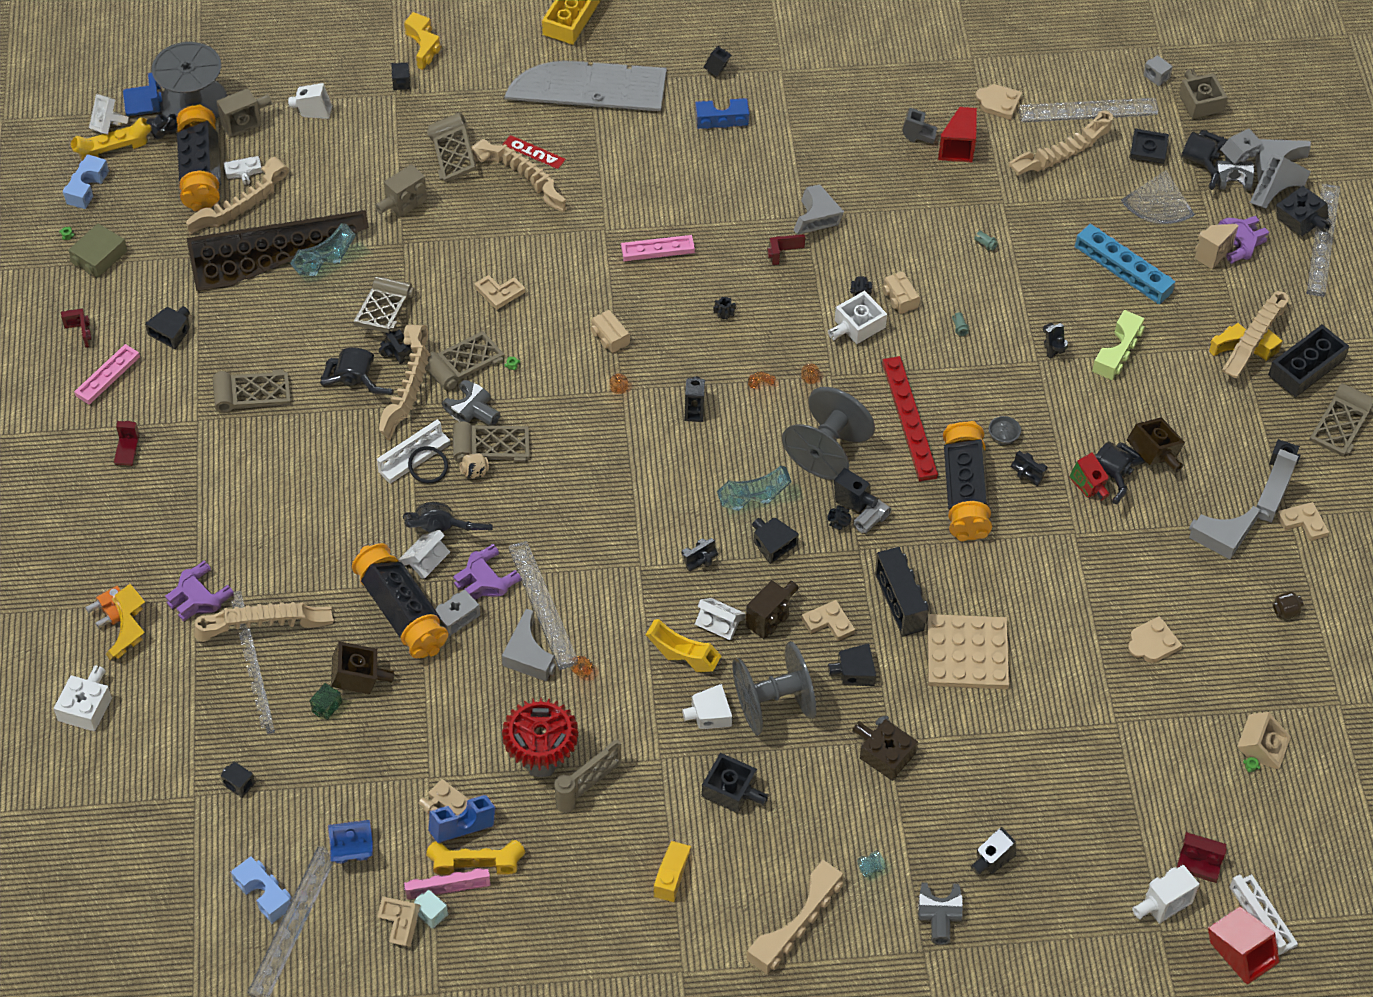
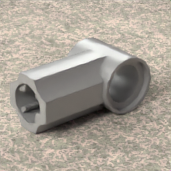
M878 499V503L874 508L867 505L866 510L854 520L855 527L859 532L867 533L879 521L883 522L889 516L891 507Z

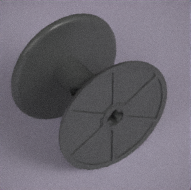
M180 42L165 48L155 57L152 64V75L155 81L165 89L161 94L163 102H160V110L166 118L170 114L177 116L182 109L196 105H203L214 113L215 119L219 118L216 101L227 97V93L224 87L215 81L221 71V59L213 48L199 42Z
M819 387L811 392L808 399L810 411L820 424L818 429L804 424L791 425L783 432L782 442L788 455L801 468L817 477L834 480L843 468L849 470L848 457L836 441V438L849 442L867 441L875 432V423L866 407L850 394L832 387Z
M792 641L788 642L785 647V661L788 674L775 678L769 676L768 680L754 684L745 663L740 658L733 659L732 669L738 699L749 727L757 736L763 730V717L760 706L762 702L771 699L777 701L781 696L794 693L804 715L809 719H814L816 716V699L810 674L800 650Z

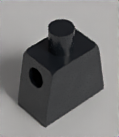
M184 306L178 311L170 307L164 308L145 323L147 334L176 350L190 329L187 318L190 311Z
M697 376L686 379L684 421L703 422L705 380ZM698 401L697 407L691 406V402Z
M843 468L834 479L835 501L837 504L861 512L867 505L872 508L877 505L878 497L871 494L870 483L855 473Z
M757 518L752 523V526L756 529L754 532V543L769 564H772L798 545L799 534L777 518H772L766 523L761 518Z
M870 644L841 650L838 654V663L828 664L829 676L840 674L842 684L846 686H875L876 672Z
M1000 827L977 849V861L971 865L972 870L977 875H980L985 870L990 874L995 873L1016 856V841Z

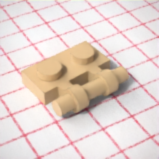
M441 779L428 792V796L432 800L428 801L422 797L418 804L428 814H430V811L438 809L439 805L442 807L449 806L457 816L466 809L467 800L469 799L445 780Z

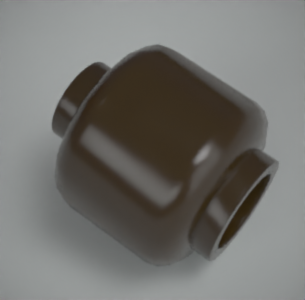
M1289 591L1276 596L1272 606L1277 617L1287 620L1300 615L1301 607L1304 606L1300 595L1296 596L1294 592Z

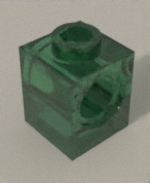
M326 683L310 699L311 711L316 716H322L327 720L343 703L341 692Z

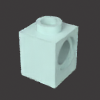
M430 890L425 894H420L415 899L414 903L420 904L418 916L432 929L448 915L447 905Z

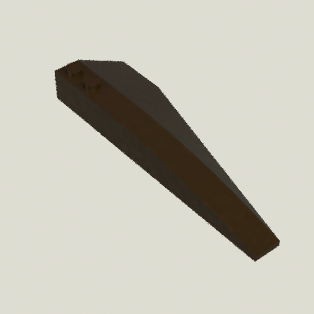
M366 210L187 238L196 292L238 284V281L250 279L368 229Z

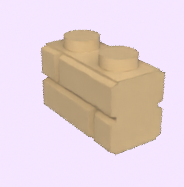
M903 271L885 277L882 290L885 296H889L893 309H897L899 314H903L919 307L920 297Z
M610 310L591 319L592 326L590 329L595 337L598 336L602 346L605 349L608 348L611 353L630 344L629 332Z

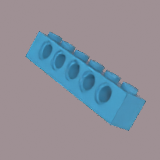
M1089 224L1077 235L1075 247L1157 304L1160 305L1173 293L1176 281L1146 262L1142 257L1130 251L1127 247L1115 241L1114 238L1108 236L1099 228Z

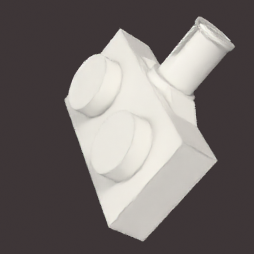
M258 156L224 163L227 179L242 178L244 185H246V180L247 184H250L249 176L262 173Z

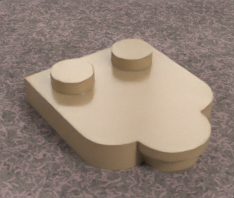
M992 84L987 88H980L976 91V98L981 103L982 111L1009 120L1012 119L1022 96L1021 91L997 84Z
M1160 616L1133 629L1128 650L1133 657H1142L1149 663L1158 662L1182 649V644Z

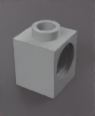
M1157 55L1145 63L1144 76L1157 86H1160L1170 79L1173 66Z

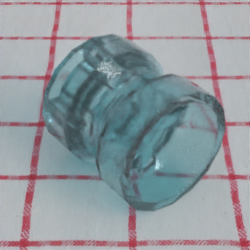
M878 850L871 852L867 857L857 858L859 869L865 878L871 876L875 871L885 870L884 860Z

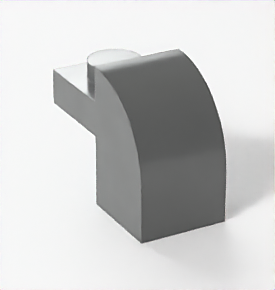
M909 107L902 129L904 136L913 143L916 139L933 144L938 127L924 123L926 113Z

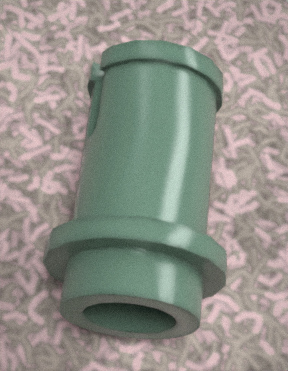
M981 230L976 233L980 237L975 236L974 240L986 246L987 250L993 251L997 247L998 241H996L995 237L991 238Z
M955 313V316H952L956 327L955 332L959 336H965L969 332V325L966 324L962 313Z

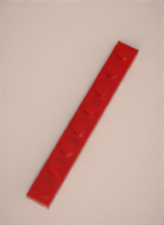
M901 357L882 359L883 369L918 480L920 482L937 479L936 466Z

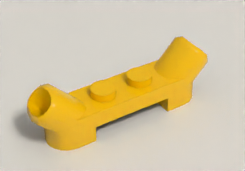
M138 118L133 126L108 132V134H101L87 139L75 136L71 140V149L80 155L81 160H84L86 155L99 158L98 154L131 144L133 149L144 146L148 142L147 135L152 130V127L146 123L147 119Z
M511 840L501 850L483 848L481 850L460 849L450 851L441 842L437 843L435 841L428 846L426 855L434 862L433 872L438 875H451L455 873V868L496 867L497 875L517 872V862L525 855V849L519 841Z

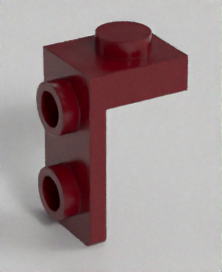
M805 234L770 237L767 257L771 258L772 265H779L780 251L805 248Z
M83 308L62 311L61 318L64 328L81 326L85 348L89 347V340H92L90 329H87V326H90L89 316L84 314Z
M117 421L116 429L119 440L114 464L133 466L140 436L137 423Z

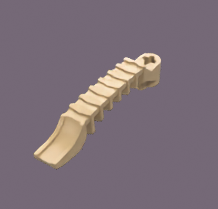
M1101 111L1094 120L1082 129L1081 135L1075 133L1074 139L1068 137L1066 143L1061 141L1058 147L1052 145L1051 149L1046 147L1042 150L1039 148L1035 158L1031 151L1023 153L1010 161L1008 166L1017 175L1030 170L1039 172L1040 170L1044 171L1049 166L1053 167L1054 164L1061 163L1062 160H1067L1070 156H1075L1080 151H1085V148L1092 147L1099 137L1109 133L1113 114L1109 111Z
M481 139L471 147L475 161L483 163L485 160L499 163L503 160L506 167L510 165L513 171L518 169L521 176L525 175V178L528 181L530 180L537 193L544 192L543 200L546 204L562 212L567 210L565 207L566 199L555 191L554 180L551 179L550 175L544 173V170L542 168L539 169L535 163L532 164L528 158L522 157V154H517L514 149H509L506 144L503 146L492 145L485 139Z
M277 157L270 158L261 169L265 173L262 176L263 185L257 181L255 184L256 190L250 186L248 189L249 195L242 192L241 200L237 197L233 198V205H230L226 200L224 202V210L216 203L214 210L203 208L193 214L186 221L189 235L206 227L218 228L222 224L226 225L228 221L235 220L238 215H243L246 210H251L255 204H260L261 200L267 199L268 195L275 193V183L287 176L289 172L288 167Z
M1274 292L1271 298L1266 300L1261 311L1259 310L1253 322L1250 323L1248 330L1244 332V336L1237 343L1232 355L1222 369L1223 373L1236 379L1239 377L1248 364L1251 355L1254 354L1255 347H1258L1260 339H1263L1264 334L1267 333L1268 328L1275 322L1276 317L1285 312L1289 300L1285 292Z
M408 324L404 329L403 343L404 345H411L413 353H410V359L412 362L407 364L410 371L405 372L408 380H402V385L405 389H397L399 397L392 396V404L388 405L381 415L379 431L387 440H391L399 422L408 417L410 410L413 409L412 405L417 399V392L420 391L419 386L423 382L422 377L426 373L427 360L431 355L425 347L429 335L426 325Z
M282 602L276 605L269 603V605L262 606L257 604V606L252 607L246 605L243 608H224L223 611L215 615L198 617L195 620L194 637L198 641L205 642L210 640L211 637L228 631L229 625H234L236 629H240V624H245L247 628H250L251 623L257 622L258 626H262L263 621L273 625V622L278 620L280 626H283L285 620H287L289 626L294 627L296 619H300V625L305 628L326 626L334 622L331 611L332 607H311L304 603L295 604V602H291V604H284Z

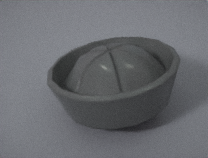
M1008 416L996 417L988 426L992 440L1000 445L1012 444L1021 434L1020 424L1014 418Z

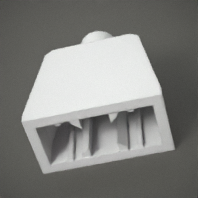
M324 83L299 87L296 97H289L288 99L289 107H298L303 117L329 119L332 104Z
M722 684L694 694L692 696V707L682 709L684 720L696 719L699 729L732 726V714Z

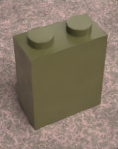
M97 223L68 251L70 261L75 266H80L88 274H93L99 278L127 252L125 239Z

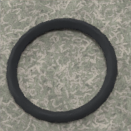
M423 446L416 449L410 455L408 468L416 480L430 484L440 481L446 475L448 461L444 453L439 449ZM431 450L442 457L444 470L439 477L427 480L415 474L412 468V460L420 451Z

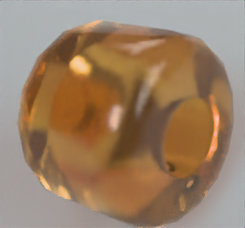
M811 363L804 365L801 370V379L808 384L817 382L820 374L818 366Z
M618 373L610 378L609 383L612 392L616 394L626 392L628 389V379L625 375Z
M583 655L577 656L571 663V670L577 676L585 678L593 671V663Z

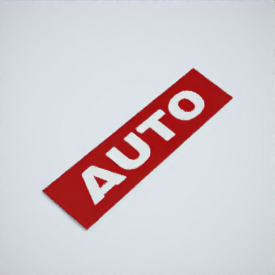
M512 135L502 144H506L508 148L556 169H559L566 160Z

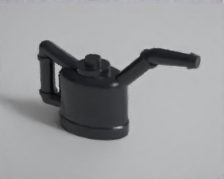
M1201 130L1199 134L1192 131L1184 146L1181 157L1206 166L1212 177L1209 189L1213 190L1219 179V171L1215 169L1211 162L1214 159L1218 160L1220 155L1218 151L1228 139L1210 133L1208 130Z
M345 348L340 351L339 358H329L326 361L325 370L320 378L322 386L337 382L353 386L363 382L370 393L394 394L393 389L377 387L369 379L368 373L374 361V355L372 352L361 348ZM336 365L334 376L330 377L332 369Z
M1108 441L1102 446L1095 457L1106 474L1114 478L1117 483L1119 492L1112 501L1116 505L1120 503V500L1126 495L1128 490L1122 476L1131 475L1134 471L1132 467L1146 462L1136 450L1127 446L1126 443L1119 442L1115 445Z
M426 502L418 506L415 512L403 514L406 527H421L428 532L437 530L444 532L452 526L465 529L466 531L493 530V524L471 523L470 521L466 522L455 519L452 509L442 502Z

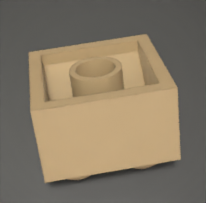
M1210 225L1206 230H1202L1198 236L1199 243L1195 248V259L1213 269L1232 250L1239 225Z
M1269 712L1249 714L1237 747L1247 758L1254 757L1263 765L1280 769L1291 736Z

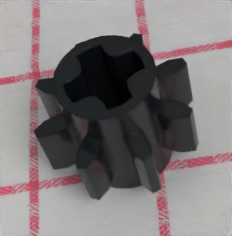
M859 276L854 281H851V294L855 293L856 296L863 291L872 294V281L868 282L866 277Z
M721 297L719 300H715L713 313H718V318L727 320L730 316H734L736 303H732L731 298Z
M837 505L836 509L832 508L827 516L830 522L829 526L838 530H842V527H847L851 522L850 510L840 505Z

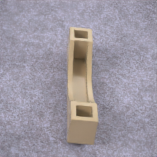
M822 860L810 874V893L799 915L783 928L772 933L760 935L747 950L746 960L765 974H768L771 969L775 970L780 964V958L783 954L787 955L793 948V942L804 935L806 926L809 923H814L817 919L819 910L822 907L826 908L833 893H838L844 884L842 882L843 873Z

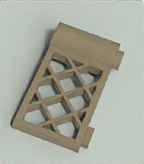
M461 112L428 126L427 133L430 139L434 141L440 165L438 174L441 181L444 180L446 183L477 169L467 132V122ZM463 133L460 141L455 140L458 134ZM447 140L448 142L445 147H440L439 142ZM452 143L458 144L454 151L449 150ZM462 146L467 147L463 155L458 153ZM446 153L452 154L448 162L443 160ZM456 156L461 158L458 165L452 164ZM465 160L470 161V166L465 168L462 167ZM449 167L455 168L453 173L447 175L446 172Z
M376 276L370 293L353 321L354 326L389 333L390 330L394 331L397 325L396 319L405 302L414 296L415 288H413L412 283ZM376 295L382 298L375 300L373 297ZM392 300L400 301L394 304L391 303ZM385 302L388 304L387 306H384V307H380V306H379V304H382V303H385ZM375 306L376 309L368 311L367 308ZM389 310H392L394 312L388 315L385 314V312ZM381 314V317L374 319L373 315ZM367 317L370 319V320H368V321H362V320H361V319L367 318ZM384 321L387 322V326L378 324Z
M482 331L439 353L431 352L427 360L428 365L425 368L443 389L448 390L455 388L459 380L491 364L496 365L502 362L504 353ZM483 339L486 345L475 344V342ZM467 347L471 348L470 353L461 352L460 349ZM473 350H484L483 355L474 354ZM492 351L495 352L497 355L487 356L486 352ZM454 355L456 358L455 360H449L445 356ZM458 357L469 358L468 363L458 361ZM472 358L482 360L479 364L471 363ZM456 366L466 367V370L459 373L456 370Z
M272 370V373L230 375L225 371H219L213 375L214 404L218 412L226 413L233 408L291 405L288 372H284V370ZM284 378V382L280 386L273 382L276 379ZM257 380L266 382L261 387L255 384ZM236 381H244L247 384L241 388L236 385ZM269 385L276 389L271 394L265 390ZM250 386L257 390L252 395L246 391ZM281 392L286 395V398L278 399L275 395ZM260 393L267 396L265 400H259L256 397ZM241 394L248 397L246 401H237Z
M1341 383L1309 441L1343 457L1345 454L1349 455L1354 447L1351 443L1370 413L1373 414V397ZM1337 404L1343 407L1344 411L1335 413L1333 407ZM1356 413L1362 417L1360 420L1352 421L1350 414ZM1346 415L1349 422L1340 424L1337 417ZM1334 418L1336 425L1327 427L1325 420ZM1351 426L1353 433L1344 435L1342 428ZM1338 429L1341 436L1332 438L1329 431ZM1326 432L1328 439L1322 440L1317 438L1316 435ZM1343 440L1345 446L1343 449L1338 448L1334 442Z
M464 421L457 422L453 425V458L456 462L460 463L465 455L475 454L476 449L482 445L488 451L480 454L486 457L487 460H514L517 463H526V460H529L530 457L528 426H477ZM476 432H484L487 436L481 440L476 435ZM503 432L506 436L500 440L495 434ZM519 432L524 433L525 436L519 440L514 434ZM490 438L497 442L493 447L485 443ZM509 438L515 442L511 448L504 443ZM502 446L506 452L498 453L495 450ZM520 446L525 450V454H517L514 450Z
M618 739L607 745L604 750L571 776L561 775L555 780L556 808L560 812L569 813L573 811L578 797L621 764V742Z

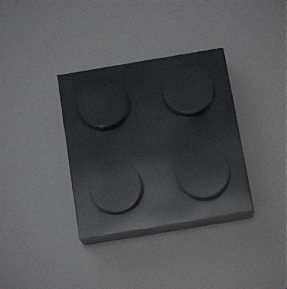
M1135 128L1130 158L1164 164L1169 134Z

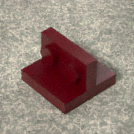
M1186 832L1176 868L1184 865L1192 876L1217 883L1221 865L1226 854L1227 844Z

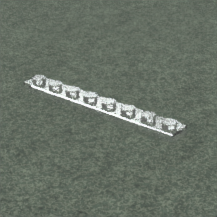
M1156 98L1019 105L1021 122L1095 119L1101 111L1111 112L1113 118L1158 115Z
M1322 184L1320 198L1328 204L1329 218L1326 221L1331 223V227L1325 233L1319 228H1315L1306 294L1324 297L1326 293L1340 192L1339 186Z
M524 541L510 545V555L559 670L578 665V658L528 542Z
M241 590L233 592L235 600L231 601L233 609L235 607H245ZM240 624V628H242V632L239 633L241 645L246 644V649H243L245 661H250V665L247 666L249 678H254V682H250L253 694H258V698L255 699L257 711H262V715L259 716L261 728H266L267 735L275 733L251 630L245 624Z
M324 846L317 847L247 991L250 997H270L334 863V861L330 860V852Z

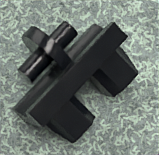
M158 114L156 118H148L146 121L152 127L151 134L155 139H162L165 134H177L178 124L175 114H170L167 118L163 114Z
M1049 323L1044 325L1043 332L1046 335L1044 347L1047 351V357L1051 359L1056 354L1064 353L1068 348V342L1064 338L1063 324L1054 325Z
M400 329L385 333V341L380 343V355L388 356L389 358L394 355L399 364L404 363V357L412 353L410 345H404V343L399 345L400 342L404 341L403 333Z
M1018 451L1015 455V460L1011 464V468L1018 472L1017 477L1019 479L1025 477L1038 486L1048 467L1043 463L1038 464L1033 461V456L1028 452L1022 453Z
M702 538L697 541L695 548L692 550L685 548L681 551L687 570L691 572L702 564L706 567L711 566V559L716 557L718 552L715 548L714 539L705 540Z

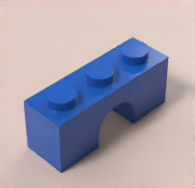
M747 98L730 99L729 108L726 110L716 109L713 106V101L695 102L697 129L748 126L749 109Z
M486 795L467 800L466 809L457 816L449 806L432 810L429 814L428 831L436 842L440 843L494 826L495 806Z

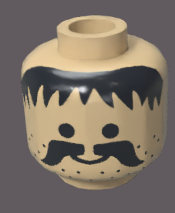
M480 453L469 454L463 457L462 462L459 463V469L461 474H464L467 479L481 478L488 472L489 463L487 458Z

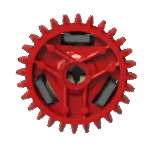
M541 697L539 702H535L534 698H532V702L529 704L524 700L523 707L517 704V711L511 709V715H507L506 722L503 723L502 736L505 750L509 752L510 758L515 757V762H520L531 776L547 777L551 776L556 768L564 763L565 757L570 758V752L575 751L579 732L575 716L571 715L570 709L566 710L564 704L559 707L558 701L552 704L550 698L547 702H543Z

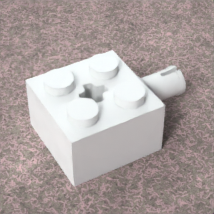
M863 291L836 307L834 321L838 325L829 329L828 334L832 340H836L846 333L858 344L886 328L887 313L866 291Z
M94 666L87 680L70 676L53 708L58 721L96 731L112 699L108 686L99 684L106 672L104 668L99 666L97 670L98 666Z
M1184 865L1179 868L1174 867L1163 878L1160 879L1158 877L1150 882L1145 901L1134 906L1132 911L1138 919L1151 913L1158 923H1161L1193 903L1199 883Z

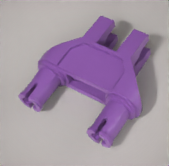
M1256 216L1245 220L1225 218L1219 222L1218 225H1239L1233 244L1237 250L1226 254L1227 260L1231 264L1241 259H1251L1254 248L1267 242L1265 236L1269 235V231L1266 228L1257 230L1255 224L1259 223V219Z
M494 544L480 552H472L467 567L453 576L456 581L454 585L458 590L472 583L464 590L474 600L481 596H502L507 593L509 587L520 582L521 577L514 570L500 578L488 566L486 562L499 555V551Z
M204 560L191 570L185 569L182 571L178 587L165 596L168 600L167 605L171 609L177 607L178 616L182 621L187 620L196 613L216 612L220 609L222 603L235 595L229 585H226L215 594H211L198 581L204 574L211 571L210 566Z

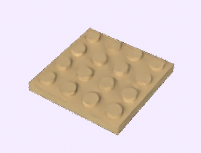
M928 614V686L1008 689L1007 617Z

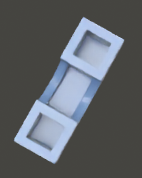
M86 155L84 160L80 162L76 173H73L69 184L63 189L66 204L83 209L87 208L93 198L91 185L88 183L96 182L102 184L109 173L105 159Z
M249 857L231 871L233 881L245 895L255 889L265 891L256 901L259 910L273 923L292 909L290 902L292 897L286 889L281 890L279 888L276 878L273 875L269 876L265 872L266 869L259 860L256 862L252 857Z

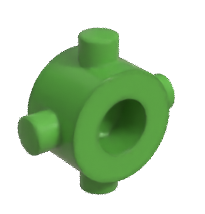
M64 227L59 231L63 240H69L74 237L75 234L72 233L71 227Z
M509 356L504 366L510 370H516L520 360Z
M1250 757L1247 760L1244 759L1243 761L1249 773L1261 768L1258 760L1254 757Z

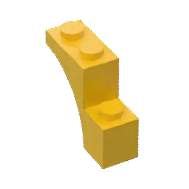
M412 12L404 22L405 35L413 38L420 46V50L416 55L417 68L424 70L431 63L435 54L439 53L441 44L439 36L431 33L430 18Z
M1239 323L1232 327L1229 326L1224 333L1213 337L1210 342L1209 352L1215 356L1221 352L1234 350L1240 338L1244 336L1246 329ZM1268 329L1263 339H1260L1258 347H1255L1254 354L1267 361L1279 353L1282 340Z
M131 584L127 585L112 598L120 616V632L115 644L106 653L110 660L114 657L117 659L122 657L127 652L125 649L128 646L132 645L134 647L143 640L141 636L145 633L131 616V614L136 616L143 610L141 606L145 603Z
M655 619L646 633V636L667 660H686L696 672L714 671L721 658V654L711 643L697 642L683 637L667 627L660 619Z

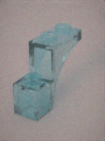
M341 223L338 229L321 244L309 249L298 250L290 264L299 275L316 276L324 262L340 263L356 234L347 224Z
M779 466L771 473L749 481L728 480L717 491L722 507L739 511L750 500L768 504L792 481L787 468Z

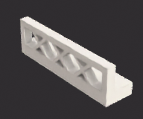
M437 419L377 458L378 472L389 484L409 472L408 460L416 449L423 446H431L441 451L450 445V439L442 432L441 422ZM431 450L420 451L412 460V468L414 469L435 455L436 452Z
M1241 875L1234 877L1230 884V889L1244 910L1275 932L1278 955L1297 947L1298 943L1252 875L1242 878ZM1247 883H1250L1251 886L1253 887V889H1254V892H1253V893H1252V891L1250 890V888L1248 887ZM1259 902H1262L1265 905V911ZM1270 919L1275 920L1277 927L1274 926ZM1281 936L1286 937L1289 944H1286Z

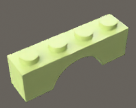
M1126 310L1123 311L1117 321L1114 332L1120 339L1121 344L1112 348H1102L1094 361L1092 372L1113 380L1116 374H1120L1123 368V361L1127 362L1130 356L1129 350L1135 348L1138 341L1136 338L1138 336L1141 337L1144 332L1143 317Z

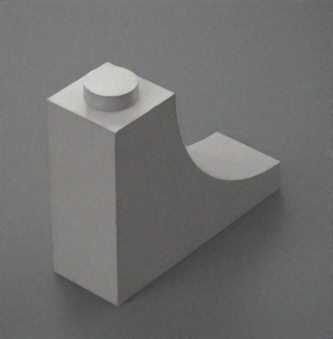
M1260 139L1263 144L1259 148L1260 152L1255 156L1258 182L1272 154L1284 157L1290 161L1308 158L1311 148L1310 141Z
M1272 154L1250 203L1266 209L1273 197L1281 190L1290 186H1305L1311 171L1284 157Z
M820 184L806 187L801 202L804 204L807 213L799 216L794 228L796 234L839 225L844 213L839 205Z
M1280 449L1269 479L1256 506L1260 509L1258 518L1272 523L1287 491L1299 456Z
M1253 506L1244 515L1226 520L1214 519L1201 514L1197 520L1194 519L1189 527V530H1191L1189 538L1231 559L1257 521L1260 509Z
M526 609L502 654V664L504 667L547 682L549 676L553 675L556 669L554 655L544 651L535 642L531 634L534 613L532 610Z

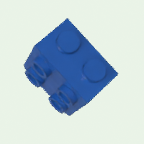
M148 73L149 86L123 90L125 113L127 116L161 112L160 102L163 101L161 92H158L161 86L155 81L152 73Z
M370 820L328 825L331 861L345 863L348 859L356 858L361 861L373 856Z

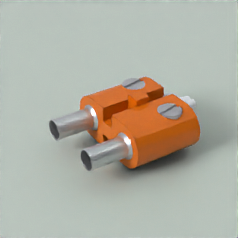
M118 586L98 595L96 602L85 607L88 613L99 607L105 612L106 617L95 622L98 628L110 622L112 625L120 622L118 609L112 601L113 596L121 591Z

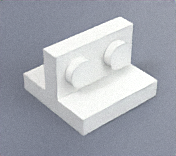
M96 94L89 128L108 134L110 123L119 126L121 123L127 124L129 117L113 112L114 99Z
M440 530L423 534L398 561H401L404 566L410 564L422 579L426 578L450 553L447 547L440 541L445 535Z
M713 598L701 599L698 604L701 610L695 625L728 640H732L739 621L744 620L746 613Z

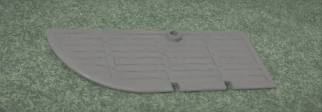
M580 61L548 62L532 67L520 74L508 87L504 99L661 111L667 68L632 65L631 69H627V65L593 63V66H588V62Z

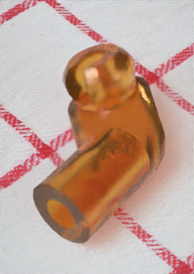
M760 371L748 378V386L756 388L761 382L773 385L776 377Z

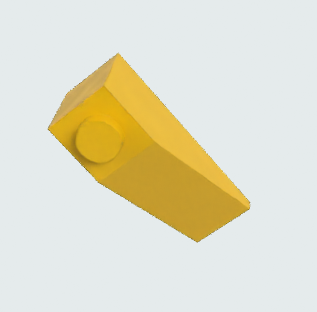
M674 841L670 842L654 884L655 898L670 902L675 901L691 846Z

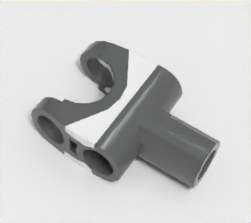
M1226 155L1225 161H1216L1215 169L1219 171L1217 185L1220 190H1225L1226 183L1234 180L1240 182L1245 190L1251 191L1254 176L1253 162L1240 161L1234 164Z
M463 380L459 384L460 390L466 396L461 400L446 398L442 401L445 411L459 422L469 423L476 417L487 425L494 426L500 418V412L487 405L491 400V395L488 391L468 380Z
M921 883L918 919L920 921H931L932 943L937 945L950 943V922H962V895L958 883L952 884V891L946 898L935 897L930 892L928 883Z

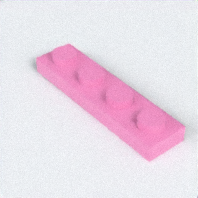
M692 235L621 243L624 261L695 253Z
M125 344L74 391L75 396L90 405L140 358L139 352Z
M475 869L472 872H455L448 876H433L425 880L414 879L404 883L407 900L415 899L420 894H425L428 890L434 895L490 886L488 869Z

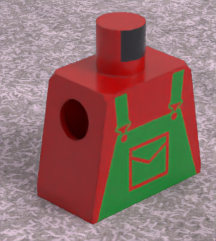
M1093 452L1077 460L1069 478L1086 497L1089 498L1096 494L1101 501L1106 499L1110 495L1105 488L1109 478Z

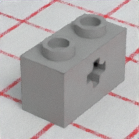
M1247 129L1230 137L1220 150L1236 164L1240 161L1245 162L1250 156L1252 158L1260 152L1259 148L1263 143L1250 129Z
M466 590L454 594L450 600L438 605L435 609L440 616V626L447 629L448 636H451L480 616L479 604Z

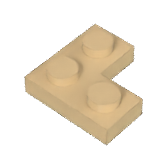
M490 275L474 283L475 289L496 310L526 293L525 287L515 277L502 285H499Z
M1313 502L1277 512V517L1284 530L1302 526L1310 541L1328 537L1329 531Z
M837 600L801 616L810 634L825 627H829L837 641L855 634V628Z
M382 896L377 917L394 921L389 942L411 947L420 904Z

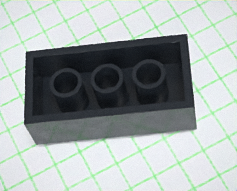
M1321 324L1272 361L1268 376L1296 398L1346 359L1350 346Z
M895 547L877 552L875 576L901 636L904 637L924 631L929 606L926 600L923 601L921 587L919 584L916 585L914 572L907 565L908 559L906 554L902 553L900 547Z

